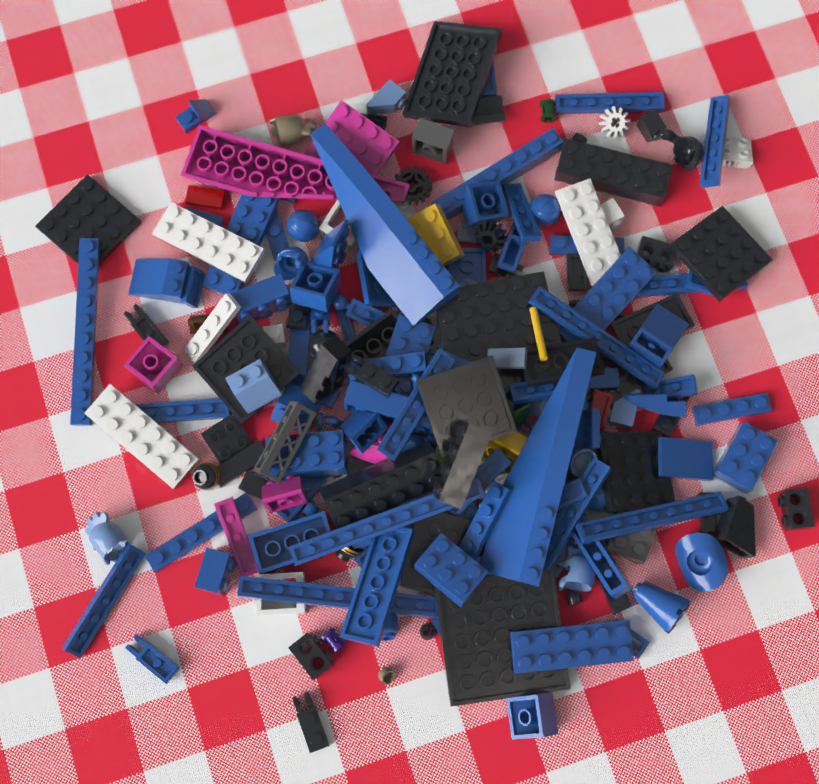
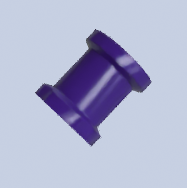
M333 627L320 640L324 641L332 649V654H335L346 641L342 640L334 632L335 629Z

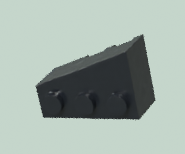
M337 336L322 342L300 388V391L315 405L344 386L347 373L344 366L349 364L352 350Z

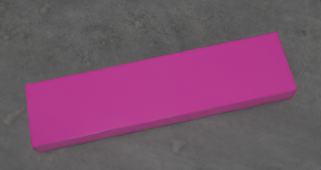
M233 496L214 503L241 576H249L259 572L248 535Z

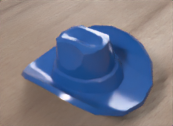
M700 532L687 534L679 539L675 546V556L688 585L699 592L712 591L722 585L728 575V562L718 540L710 534Z

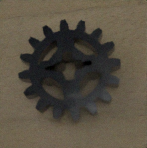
M415 165L413 169L407 166L406 171L400 169V175L395 174L396 181L410 184L405 201H408L409 206H411L412 202H415L417 206L419 200L424 203L425 197L429 198V191H432V179L429 178V173L424 174V168L417 170ZM414 181V187L411 190V184Z

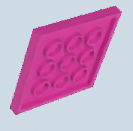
M342 99L325 122L367 172L379 175L401 143ZM312 141L304 155L321 159Z

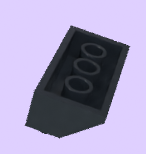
M393 308L345 343L352 350L349 361H352L351 356L353 354L362 359L385 357L398 319V315ZM347 372L346 378L350 382L349 373Z

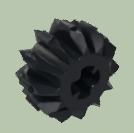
M487 220L477 227L474 235L477 237L475 243H480V249L485 248L486 253L491 250L494 253L504 246V242L507 240V236L504 235L506 230L501 229L502 224L496 225L495 220L492 222Z

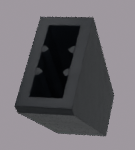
M742 496L727 498L726 503L729 509L721 513L714 538L718 540L721 546L741 559L755 557L754 506Z

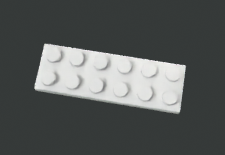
M587 179L556 190L555 195L590 284L593 286L618 259L620 252L592 181Z
M172 202L152 232L154 236L246 283L266 252L264 248Z
M112 384L106 387L84 413L172 489H175L199 460L197 456Z

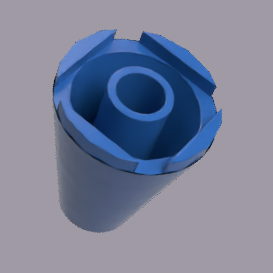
M646 581L643 583L639 582L633 590L635 593L634 598L668 634L675 628L679 619L683 617L691 602L685 597Z

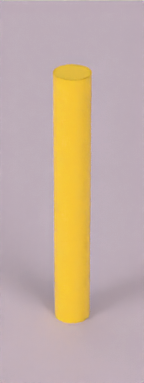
M531 307L529 310L541 361H545L548 359L538 310L537 307Z

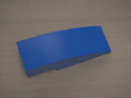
M514 222L497 265L498 268L512 273L516 271L526 242L521 241Z
M623 394L624 399L642 409L662 415L686 417V401L667 400V394Z

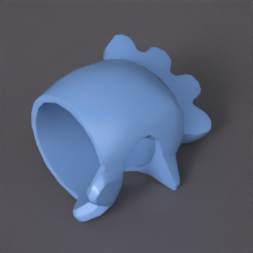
M96 512L93 514V517L87 519L88 528L85 529V532L89 536L88 538L93 545V550H97L104 563L110 565V561H117L119 553L127 545L128 539L120 527L109 521L107 512Z
M569 546L567 548L568 557L563 561L557 562V565L565 568L568 575L559 580L558 589L560 591L564 588L581 592L590 591L594 585L596 573L579 546L577 549Z

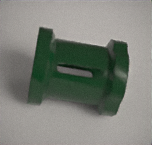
M545 99L540 102V108H542L541 122L552 123L557 120L554 112V100Z

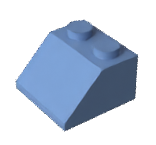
M261 359L225 378L233 394L248 414L282 396L265 361Z

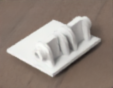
M726 136L722 166H725L727 162V167H730L732 162L733 168H750V165L753 164L751 139Z

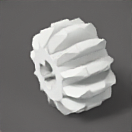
M615 106L611 107V112L609 109H605L604 111L607 116L600 115L604 122H599V125L605 126L601 129V132L607 131V137L613 134V138H617L618 133L623 136L622 128L625 130L629 129L625 123H629L630 119H624L628 113L624 112L621 114L623 111L621 107L618 108L617 112ZM612 118L618 119V121L616 122L617 126H611V123L613 122Z

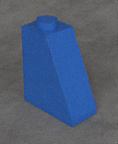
M352 413L340 425L360 454H363L388 428L378 413Z

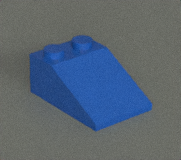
M136 259L128 294L184 304L181 302L188 267L190 266L188 261Z

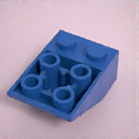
M347 219L324 236L310 262L339 269V263H343L346 257L344 251L348 244L346 239L350 231L347 228Z
M657 303L628 347L660 368L689 324Z

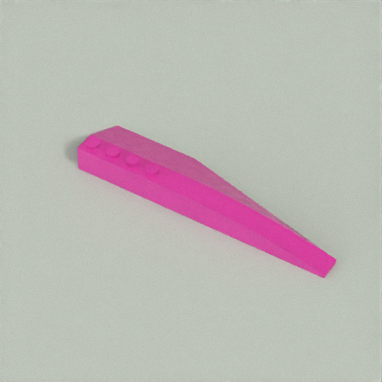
M201 125L198 126L181 173V177L251 197L338 200L321 159ZM369 173L392 202H405L410 184Z

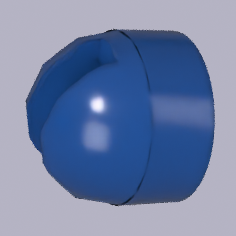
M311 500L302 512L307 516L319 512V506L315 501Z

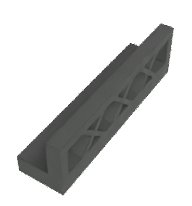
M290 401L253 471L280 483L317 413L299 402ZM301 411H304L309 416L306 422L300 424L298 416ZM297 428L298 437L296 440L291 441L289 433L292 429ZM288 445V456L281 458V448ZM278 463L280 470L277 476L269 473V470L273 464Z

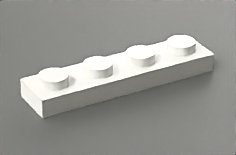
M231 294L223 296L184 350L194 363L209 351L240 310L241 306Z

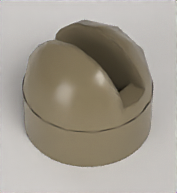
M386 666L382 667L378 672V677L383 684L388 685L394 681L396 673Z

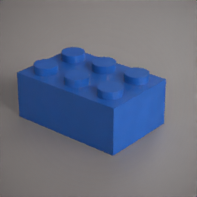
M281 273L230 293L241 306L235 315L239 324L249 315L255 320L259 318L265 319L274 312L286 311L291 305V298Z
M743 421L737 426L713 471V476L745 494L749 493L758 481L778 440Z
M442 533L428 547L414 566L417 572L459 607L465 604L488 575V571Z

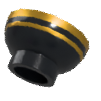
M206 462L196 467L193 473V481L198 488L209 491L214 489L219 483L220 474L215 465Z
M351 545L338 550L335 554L341 560L349 562L350 559L358 557L363 550L358 548L353 550Z

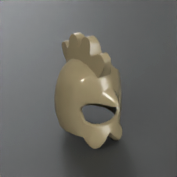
M288 114L269 119V124L273 125L270 133L277 136L280 145H290L299 142L305 135H310V133L316 130L315 120L302 118L299 114Z

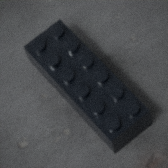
M565 138L554 180L573 185L591 179L596 191L661 207L666 196L673 165Z
M429 441L399 453L395 461L389 458L325 485L319 488V491L337 529L378 514L433 490L435 482L440 481L442 476L440 473L441 467L436 452Z

